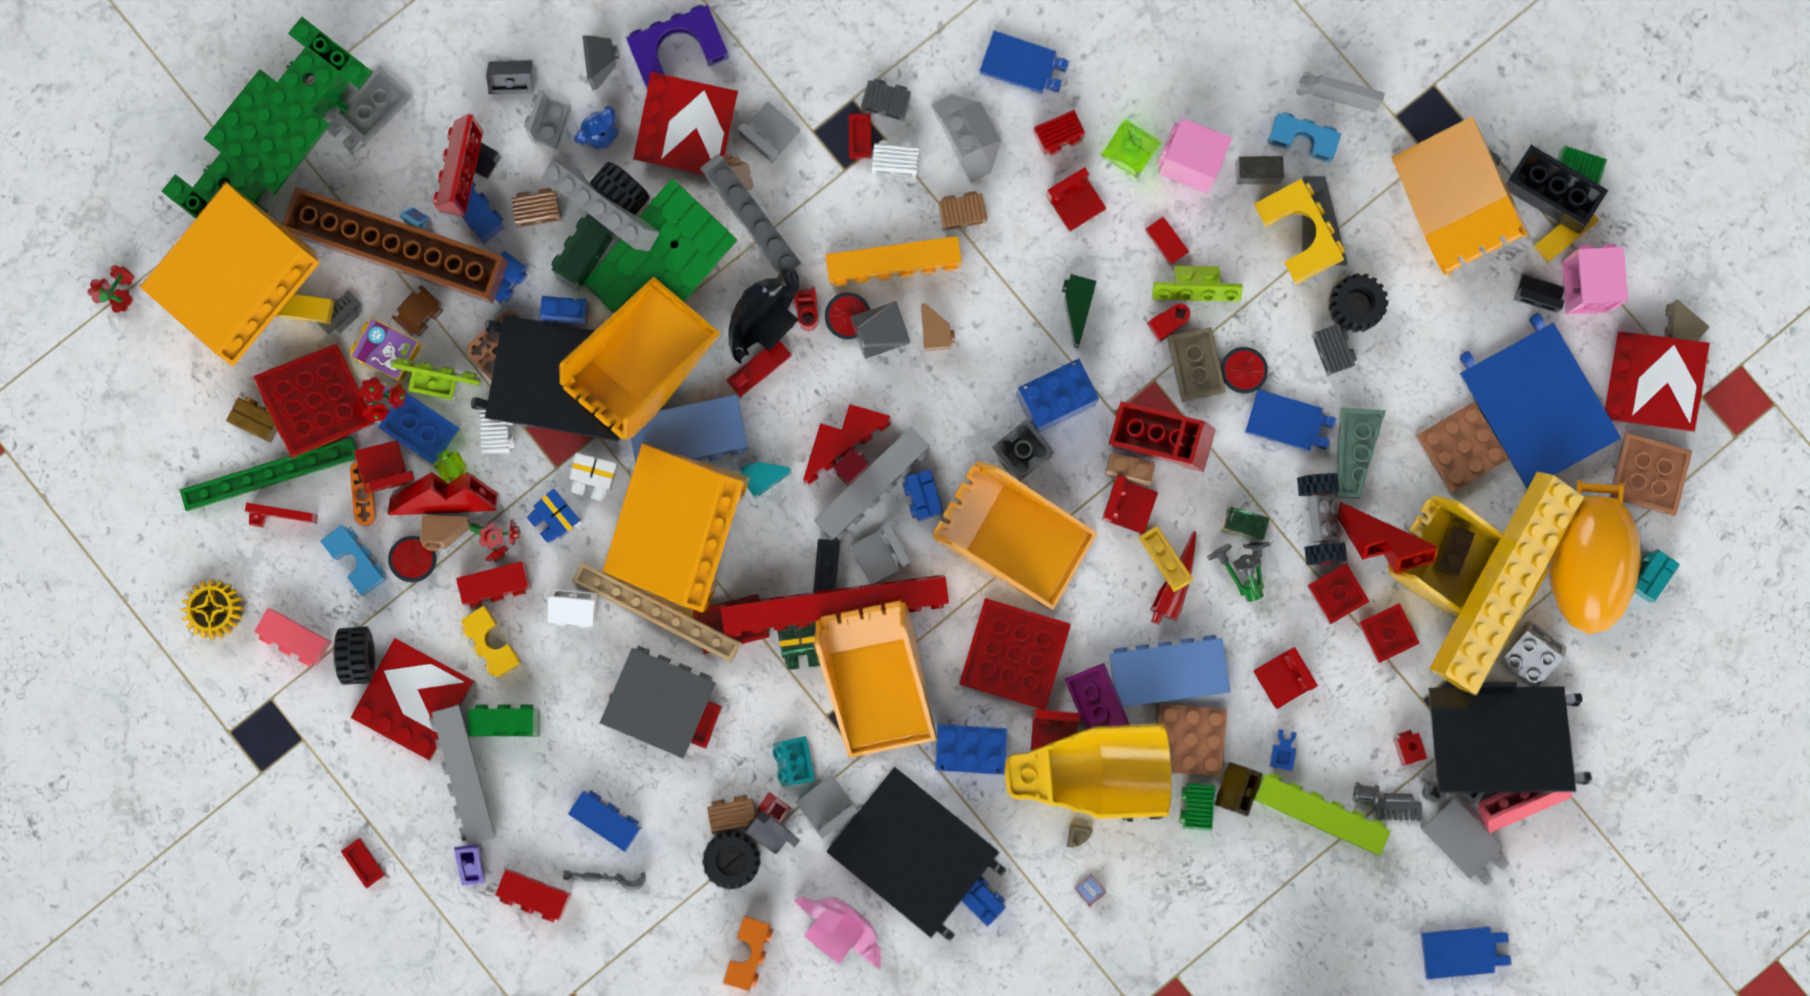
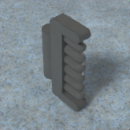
M349 291L345 292L346 296L343 295L341 297L342 300L339 299L337 301L340 306L334 303V307L338 312L333 309L335 317L332 315L331 324L317 322L328 334H331L335 329L341 334L360 316L355 310L361 306V303Z
M1385 793L1384 801H1378L1377 805H1375V819L1379 821L1381 820V809L1382 820L1387 819V809L1389 821L1392 820V809L1395 821L1398 820V810L1400 821L1404 819V810L1406 821L1409 820V810L1411 821L1415 819L1417 821L1422 820V803L1413 801V794Z

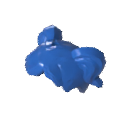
M606 106L603 111L593 112L581 122L580 131L574 136V141L581 145L587 143L597 150L609 147L613 140L618 137V130L614 122V108Z

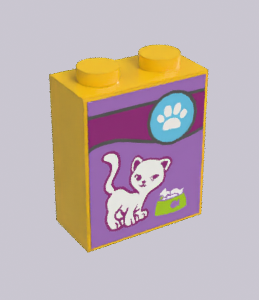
M371 317L369 322L366 321L361 329L362 336L359 341H355L352 345L350 357L402 384L409 371L392 368L390 365L391 359L396 360L397 357L410 359V363H413L423 345L419 341Z

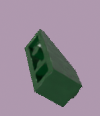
M1071 274L1069 280H1064L1061 292L1065 293L1064 303L1073 345L1075 348H1079L1097 281Z

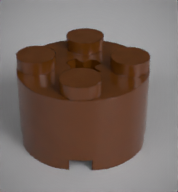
M422 285L418 287L419 293L412 292L397 308L396 311L399 315L392 316V319L411 336L416 334L420 337L428 329L427 322L430 319L436 320L444 311L441 308L442 303Z

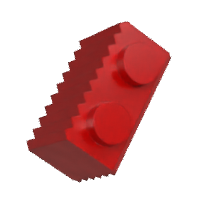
M1075 110L1033 128V133L1043 154L1049 153L1050 156L1061 152L1062 147L1068 144L1070 147L1078 145L1085 136V131Z

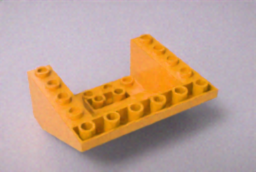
M225 182L142 282L140 288L216 355L231 366H234L320 262L318 254L313 248L229 183Z
M642 443L602 572L681 606L704 612L711 605L717 584L713 583L737 505L744 499L750 477Z

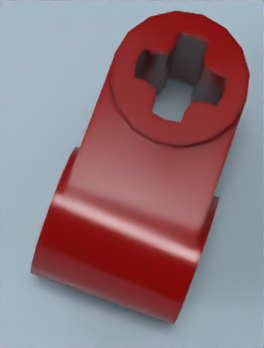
M812 286L811 289L797 291L794 297L798 322L805 331L814 330L818 326L819 321L815 286ZM805 315H812L814 317L813 322L809 324L804 323L802 319Z
M1178 303L1147 322V325L1160 342L1188 322L1190 309L1187 305ZM1177 310L1179 313H1185L1183 319H1181L1180 317L1175 318Z

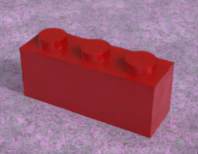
M523 561L456 578L462 604L465 606L469 605V608L482 606V601L490 599L491 603L502 601L504 596L513 594V597L527 594L526 590L531 589L526 565Z
M505 869L495 896L500 897L499 901L510 906L513 903L521 906L520 910L530 914L536 911L542 914L541 918L554 922L555 919H562L571 893L516 871Z

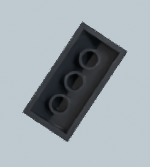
M1533 145L1529 146L1506 183L1511 194L1578 234H1581L1608 192L1606 188Z

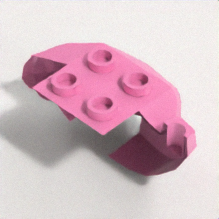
M798 896L794 900L799 907L816 920L804 935L806 939L838 964L853 947V950L880 970L881 955L880 947L877 944V933L873 929L872 924L863 915L837 897L814 901Z

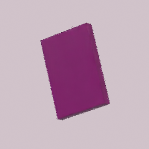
M1105 663L1064 679L1078 713H1081L1080 718L1085 730L1095 726L1130 725Z

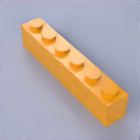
M958 236L825 254L829 284H834L835 287L846 286L847 282L856 281L857 284L868 283L869 279L873 278L885 281L892 279L891 276L895 275L906 278L914 276L913 273L917 272L928 275L936 273L935 270L938 269L950 272L958 270L957 267H960L962 264Z

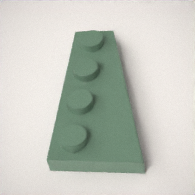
M1340 408L1337 462L1339 492L1336 493L1337 498H1360L1386 410Z

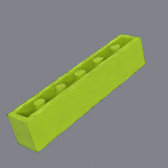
M1270 772L1269 775L1262 774L1254 801L1381 856L1391 830L1385 828L1386 823L1374 819L1373 822L1364 819L1366 815L1354 809L1352 813L1344 810L1345 805L1332 800L1331 803L1323 800V795L1314 791L1308 794L1302 791L1303 786L1294 782H1290L1289 785L1281 782L1282 777Z

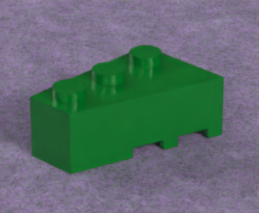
M475 704V709H468V736L539 737L540 709H534V705L522 704L519 709H511V705L498 704L497 709H488L487 704Z

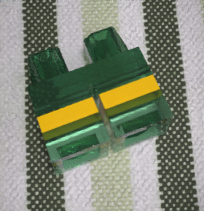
M1230 507V509H1226L1220 530L1262 542L1270 518Z
M816 626L800 628L802 648L800 647L798 628L777 631L781 655L785 659L788 670L800 669L798 657L807 656L809 668L821 666L815 648Z

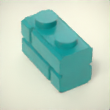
M1658 549L1652 552L1648 551L1642 558L1641 562L1643 565L1639 571L1635 591L1636 594L1650 603L1657 600L1680 566L1678 562Z

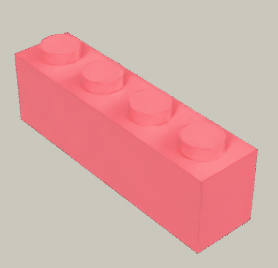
M1572 792L1499 793L1478 802V812L1486 829L1491 833L1571 798Z

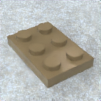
M1212 327L1167 337L1181 402L1226 392Z

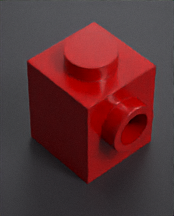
M1411 730L1398 733L1399 738L1393 739L1401 765H1409L1428 759L1419 732L1412 733Z

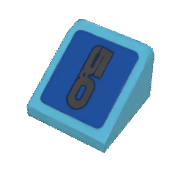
M414 207L408 208L399 215L404 222L420 229H424L430 220L429 216Z

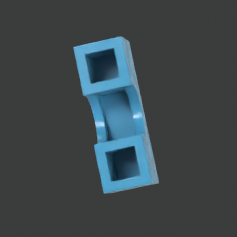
M1287 112L1276 115L1267 143L1289 149L1293 138L1303 136L1311 143L1309 157L1331 163L1342 133L1337 132V129L1331 126L1321 127L1315 125L1316 123L1309 119H1303V121L1296 119L1293 114Z
M341 525L320 542L335 560H340L348 554L354 555L357 560V567L347 578L360 595L366 596L386 581V578L383 576L386 572L378 562L374 564L370 559L372 555L370 550L364 544L361 546L356 539L359 536L351 526L347 528Z

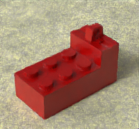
M1120 401L1108 444L1118 450L1179 464L1183 468L1204 472L1216 429L1203 420Z

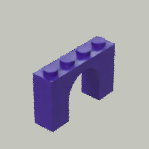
M697 5L691 8V11L688 13H677L671 16L668 21L663 23L662 21L654 22L650 25V28L643 31L641 29L634 30L626 37L646 89L648 88L651 72L664 74L658 59V51L661 43L673 34L682 33L692 36L699 43L708 66L729 59L728 52L708 5Z

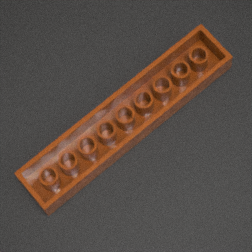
M297 187L282 222L285 228L302 240L491 304L494 303L509 263L503 256Z

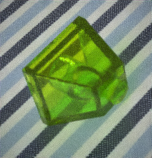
M1124 119L1101 156L1138 179L1162 142L1127 119Z

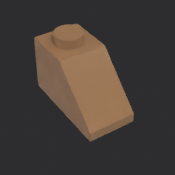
M926 303L921 304L924 351L951 350V343H955V331L950 330V324Z
M422 515L420 542L423 548L430 551H438L439 548L446 549L469 530L471 523L468 517Z

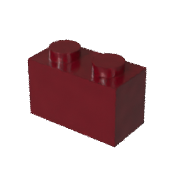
M851 449L833 467V471L849 487L868 468V458L860 450L855 452Z

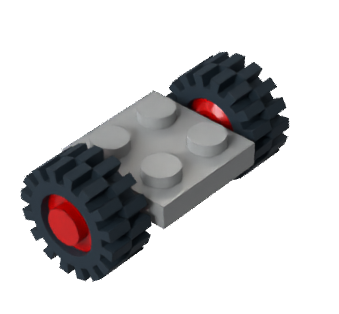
M1321 473L1297 477L1299 496H1308L1313 542H1320V545L1304 547L1306 565H1327L1347 561L1345 543H1329L1340 541L1341 527L1337 518L1339 507L1335 497L1324 496L1339 492L1338 474Z

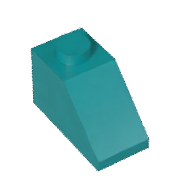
M749 462L740 469L742 471L741 475L750 477L747 488L755 499L792 473L789 467L762 462L754 464Z

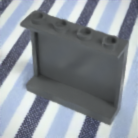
M639 645L636 649L631 648L599 723L684 759L716 683L712 682L713 677L700 672L698 676L691 673L692 668L682 663H679L678 667L670 664L671 659L659 654L657 658L649 655V649Z

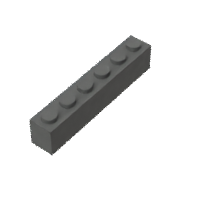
M716 155L700 167V170L778 273L794 270L801 264L722 157Z

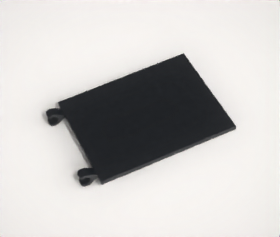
M508 315L503 316L502 323L493 320L486 321V331L500 333L488 400L473 397L471 400L472 409L486 410L485 419L619 441L620 437L611 430L615 423L607 427L594 416L598 409L591 413L578 402L582 395L574 399L563 389L564 386L560 384V363L595 330Z
M1564 686L1480 687L1477 695L1457 687L1428 689L1438 794L1576 792V784L1587 785L1592 780L1591 772L1574 773L1567 706H1579L1583 701L1582 694L1565 695Z
M896 767L891 770L826 851L931 939L936 932L941 934L946 940L951 941L954 938L955 934L943 924L988 867L1000 876L1006 872V868L995 860L1000 851Z

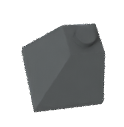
M584 35L582 38L587 80L593 91L600 87L616 67L615 59L619 58L618 46L613 44L611 38Z

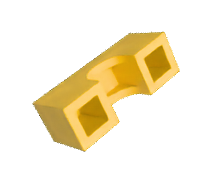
M482 606L461 620L464 625L461 627V630L468 639L471 637L476 644L473 646V649L480 658L484 657L488 663L485 665V668L492 677L495 675L496 678H502L523 664L510 644L500 649H493L489 645L488 636L499 625L487 607Z

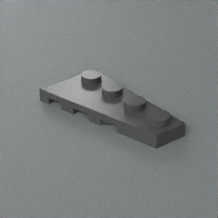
M1303 176L1304 184L1309 182L1315 193L1311 196L1314 203L1319 202L1325 214L1321 215L1324 222L1329 221L1335 231L1332 234L1334 241L1339 240L1342 244L1326 177ZM1302 215L1303 252L1312 245L1316 236L1315 223ZM1345 252L1342 253L1344 260L1334 266L1347 265Z

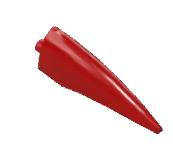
M1195 531L1192 532L1180 557L1181 562L1190 575L1192 574L1195 555ZM1165 581L1159 589L1150 611L1154 612L1151 619L1152 623L1159 625L1162 617L1174 621L1178 620L1189 584L1173 592L1167 581Z

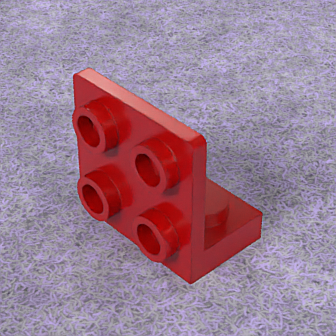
M1085 167L1049 188L1046 192L1047 199L1069 232L1106 210V206L1088 180L1089 172Z
M397 440L354 451L366 494L409 484L415 480L413 472L406 471Z
M1117 475L1101 520L1144 534L1158 492L1127 482L1125 477Z
M1295 647L1288 649L1253 671L1275 709H1279L1305 692L1318 687L1317 682Z
M1034 709L1030 751L1077 734L1081 713Z

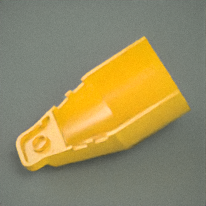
M1165 724L1095 726L1030 752L1013 753L1005 761L1007 793L1013 799H1031L1056 807L1061 806L1071 809L1073 812L1093 815V817L1098 819L1167 817L1171 808L1172 771L1169 739Z

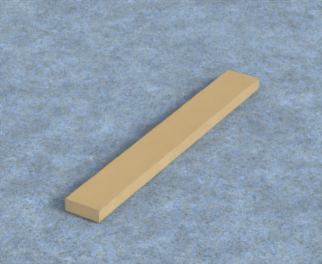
M581 562L572 580L573 583L593 593H597V595L730 663L733 662L742 642L584 562Z

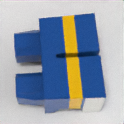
M554 488L533 505L535 509L527 516V519L534 527L544 520L549 525L540 533L547 543L556 540L558 537L562 539L567 533L582 524V521Z

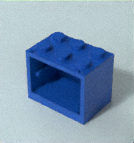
M1079 358L1018 387L1016 397L1028 421L1039 433L1094 407L1099 400Z
M938 724L935 770L1005 775L1007 728Z

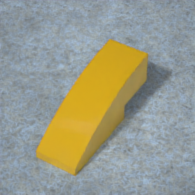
M293 294L276 317L331 324L335 302L326 298Z

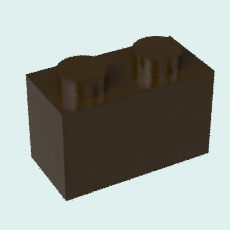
M1456 525L1448 526L1432 569L1452 577L1460 575L1475 533Z
M1229 762L1214 805L1248 817L1262 773Z

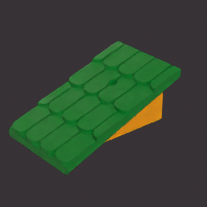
M671 178L639 216V218L645 220L660 232L650 251L634 249L624 240L620 239L600 265L587 278L584 286L613 313L653 277L685 303L738 240L682 186Z

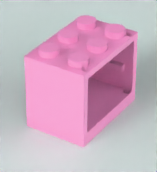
M1182 118L1179 124H1174L1157 165L1161 167L1159 174L1208 193L1216 180L1232 137Z
M1616 244L1602 245V248H1594V245H1583L1562 261L1566 314L1611 312L1628 301L1624 247H1616Z

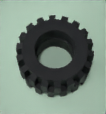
M607 161L590 181V184L600 193L634 215L650 199L648 192L633 177L612 162Z
M1356 273L1353 276L1345 277L1337 284L1329 297L1330 305L1328 308L1329 311H1332L1330 316L1332 320H1337L1335 324L1340 323L1346 331L1350 329L1352 333L1365 332L1373 328L1386 314V307L1389 300H1386L1388 296L1387 291L1383 292L1382 288L1384 285L1382 283L1378 284L1376 282L1377 278H1368L1369 274L1364 273L1360 276L1359 273ZM1350 292H1360L1368 298L1370 310L1367 314H1355L1348 308L1346 299Z
M367 626L338 628L333 648L334 665L338 680L341 685L371 683L375 673V648L369 628Z
M733 831L721 833L714 837L707 844L702 860L705 875L709 877V880L715 883L716 886L728 890L739 889L750 883L757 875L761 863L760 851L756 843L749 836ZM736 847L743 852L745 864L740 872L728 874L720 868L718 857L723 849Z

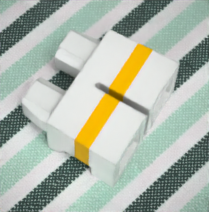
M575 453L570 474V480L572 481L571 493L583 496L586 485L594 487L591 499L603 502L607 492L612 490V484L615 475H617L619 465Z

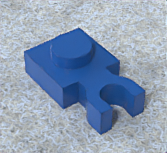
M1278 729L1279 745L1273 744L1269 767L1293 771L1296 748H1291V744L1295 740L1297 732H1291L1290 738L1286 740L1283 738L1284 730Z

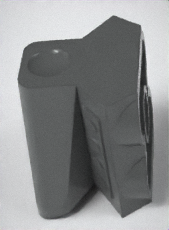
M896 301L851 316V323L865 359L910 343V338Z
M1027 419L991 447L998 456L999 462L1011 476L1014 475L1019 481H1022L1042 463L1052 458L1054 454L1050 445Z

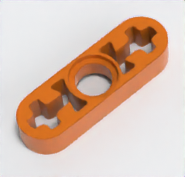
M354 462L350 467L354 519L362 526H370L376 520L374 493H370L364 500H360L357 497V491L364 486L363 483L356 485V481L361 482L360 475L355 473L359 469L357 462ZM358 503H370V506L365 505L366 512L371 514L370 517H367L366 522L360 518V515L363 514V507H358Z

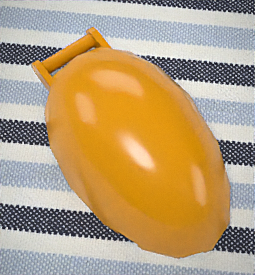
M1577 480L1576 491L1581 494V491L1618 494V499L1602 496H1584L1549 561L1550 585L1558 610L1570 626L1591 635L1596 632L1609 630L1625 614L1637 587L1641 565L1640 534L1631 512L1623 504L1624 483L1608 485L1582 483V480Z

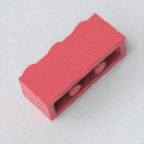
M269 608L265 611L254 631L260 635L258 639L268 645H271L272 642L279 645V651L289 656L291 653L299 656L298 661L309 667L311 663L319 665L331 643L330 640Z

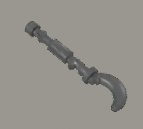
M564 870L563 880H570L572 878L575 880L584 879V881L615 882L616 885L621 884L622 887L628 890H637L646 881L645 872H641L640 877L635 881H627L620 873H616L615 876H607V873L601 875L600 873L585 872L582 874L578 872L570 873V871Z

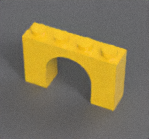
M1302 178L1254 203L1266 228L1294 214L1307 216L1315 223L1316 236L1312 245L1307 250L1284 261L1296 285L1343 261L1342 253L1345 252L1339 240L1334 241L1332 234L1335 231L1330 222H1324L1321 216L1325 214L1319 202L1314 203L1311 197L1315 194L1309 182L1304 184Z

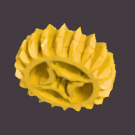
M209 579L208 584L205 580H201V588L196 584L192 585L195 592L187 591L186 594L190 597L189 600H182V603L187 604V608H181V612L187 613L186 616L182 617V620L190 621L186 626L187 629L194 628V635H198L201 632L200 636L203 639H206L209 635L210 640H215L216 634L219 638H224V631L227 634L232 633L230 626L236 628L239 626L235 619H242V616L237 614V611L244 610V607L237 606V603H240L242 598H234L238 591L236 589L231 590L232 585L229 583L224 586L223 580H218L216 583L215 579ZM216 591L225 596L228 605H221L219 603ZM208 593L205 602L197 606L199 599ZM213 606H216L217 608H221V609H216V611H212V613L209 612V611L203 610V609H209V608H211V607H213ZM196 613L205 615L208 628L200 623ZM223 613H228L226 619L216 626V623H219V617Z

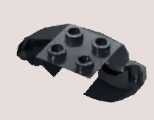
M796 270L784 271V273H779L777 278L755 282L743 292L731 315L728 329L731 355L738 363L742 364V358L750 355L747 349L757 342L770 351L799 320L788 310L800 287L799 276Z

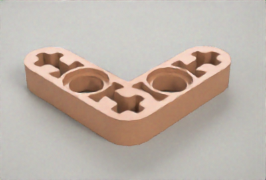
M508 310L502 313L495 321L502 323L504 315L519 318L520 316L515 311ZM485 329L468 345L467 354L492 381L493 373L487 371V365L496 359V355L493 352L498 348L499 340L496 342L489 341L488 335L490 332H487ZM484 338L487 344H489L491 347L488 349L485 345L481 349V352L483 353L481 356L477 354L473 356L475 352L473 348L475 346H477L478 348L483 346L484 343L481 340Z

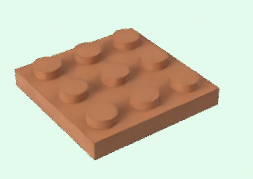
M1475 402L1416 435L1417 440L1449 493L1456 491L1509 460Z
M1626 433L1612 485L1624 483V503L1676 516L1692 451ZM1610 494L1609 498L1618 499V494Z
M1159 703L1157 724L1164 723L1167 729L1171 755V771L1173 773L1222 776L1227 709Z

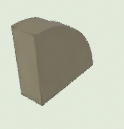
M1070 824L1066 847H1077L1085 843L1091 836L1093 828Z

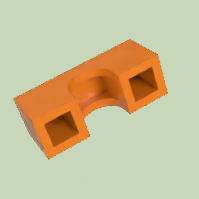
M749 916L743 917L737 939L749 944L751 956L744 962L730 960L723 981L724 984L750 991L751 986L756 987L760 975L756 973L758 964L763 965L766 952L762 950L765 942H770L773 930L769 929L771 923Z

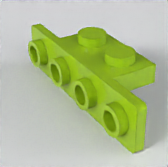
M1175 266V282L1153 283L1152 300L1240 302L1243 290L1242 284L1220 283L1219 267Z
M397 357L396 360L391 359L390 361L392 368L411 371L407 390L411 392L452 400L456 381L478 386L481 384L480 378L476 377L477 374L470 371H464L462 374L454 372L455 369L442 366L441 369L433 368V365L430 363L419 362V364L410 363V359Z

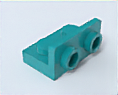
M806 736L773 743L772 753L777 762V778L782 788L815 781Z

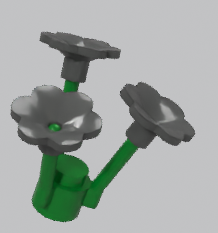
M1252 542L1243 544V548L1253 550V554L1240 556L1239 559L1233 562V566L1236 568V571H1245V574L1248 576L1249 580L1244 582V586L1229 564L1230 560L1226 555V552L1232 548L1231 544L1228 543L1207 556L1208 560L1218 558L1221 564L1225 565L1239 588L1240 595H1245L1247 601H1256L1264 597L1260 558L1262 557V549L1271 546V543ZM1255 567H1256L1257 579H1254V577H1253Z

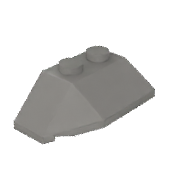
M949 95L931 104L971 183L990 174L1001 140L981 102Z

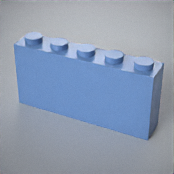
M737 395L661 410L631 438L635 463L642 443L698 461L709 458V461L723 459L722 455L731 454V457L745 454V450H749Z
M1216 635L1203 636V641L1194 642V638L1180 640L1181 644L1172 645L1171 641L1158 643V647L1149 648V644L1136 646L1134 651H1127V647L1113 649L1114 653L1109 654L1112 682L1122 707L1231 692L1223 639H1217Z

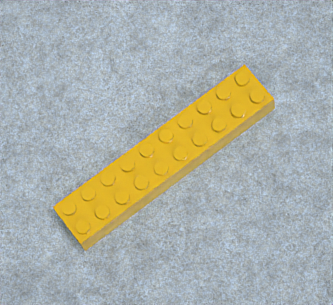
M1542 472L1535 474L1429 668L1431 671L1457 688L1477 695L1584 496L1554 475Z

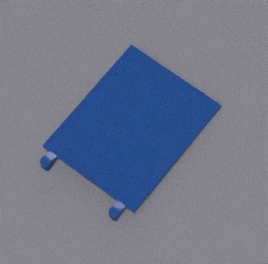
M1539 313L1534 314L1529 319L1536 332L1478 364L1475 363L1469 351L1460 356L1461 362L1467 368L1460 375L1526 489H1528L1537 472L1555 475L1621 439L1554 322L1545 326L1543 318Z

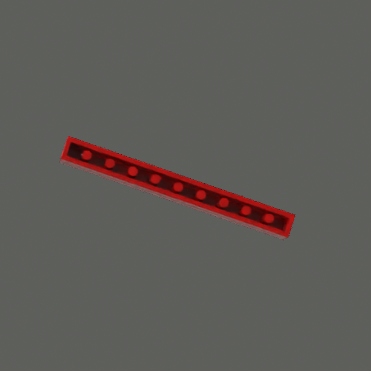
M942 574L720 604L724 634H729V637L743 635V631H751L752 634L765 632L766 628L773 627L774 631L788 629V625L795 624L797 628L808 627L810 622L821 620L823 616L837 614L839 619L841 618V613L859 609L860 615H864L863 608L881 605L882 610H886V603L900 600L901 603L905 602L909 612L922 611V607L930 606L931 609L944 608V604H949L946 576Z

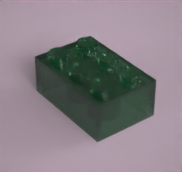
M587 214L585 218H580L576 225L577 231L573 237L570 235L563 245L565 249L561 255L557 254L551 263V266H553L551 270L556 278L578 292L615 238L611 230L590 214Z

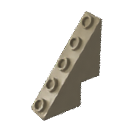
M1678 299L1667 304L1665 314L1668 317V326L1665 327L1664 337L1698 341L1709 329L1710 326Z

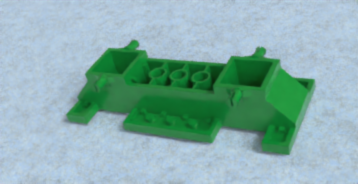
M301 16L288 34L305 47L294 62H289L291 65H287L286 72L278 82L261 69L256 72L204 137L205 141L221 153L211 165L208 164L206 166L208 169L204 168V174L193 187L175 174L161 192L196 218L220 190L223 183L230 180L232 187L267 213L268 210L258 204L260 196L266 189L276 195L331 126V124L323 119L329 110L336 106L346 114L348 111L345 108L351 109V106L341 100L343 93L350 83L360 90L373 72ZM315 76V81L311 85H307V78Z

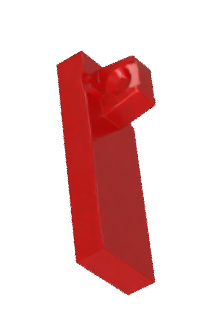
M779 341L770 351L767 349L762 350L726 379V381L741 398L790 359L792 354Z
M247 502L245 512L249 513V525L264 528L268 516L306 523H317L318 515L314 513Z

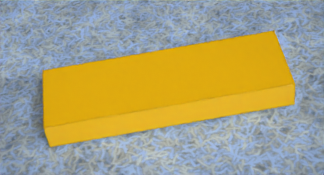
M1593 214L1581 234L1560 224L1533 247L1548 263L1595 225L1599 219Z
M1158 526L1138 537L1173 592L1193 581L1192 576Z

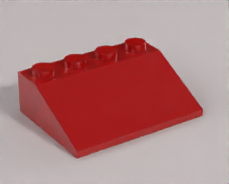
M467 114L455 120L453 127H449L447 139L450 140L448 149L445 148L443 153L444 169L439 172V192H435L433 204L436 205L435 208L441 213L466 216L484 133L473 114Z

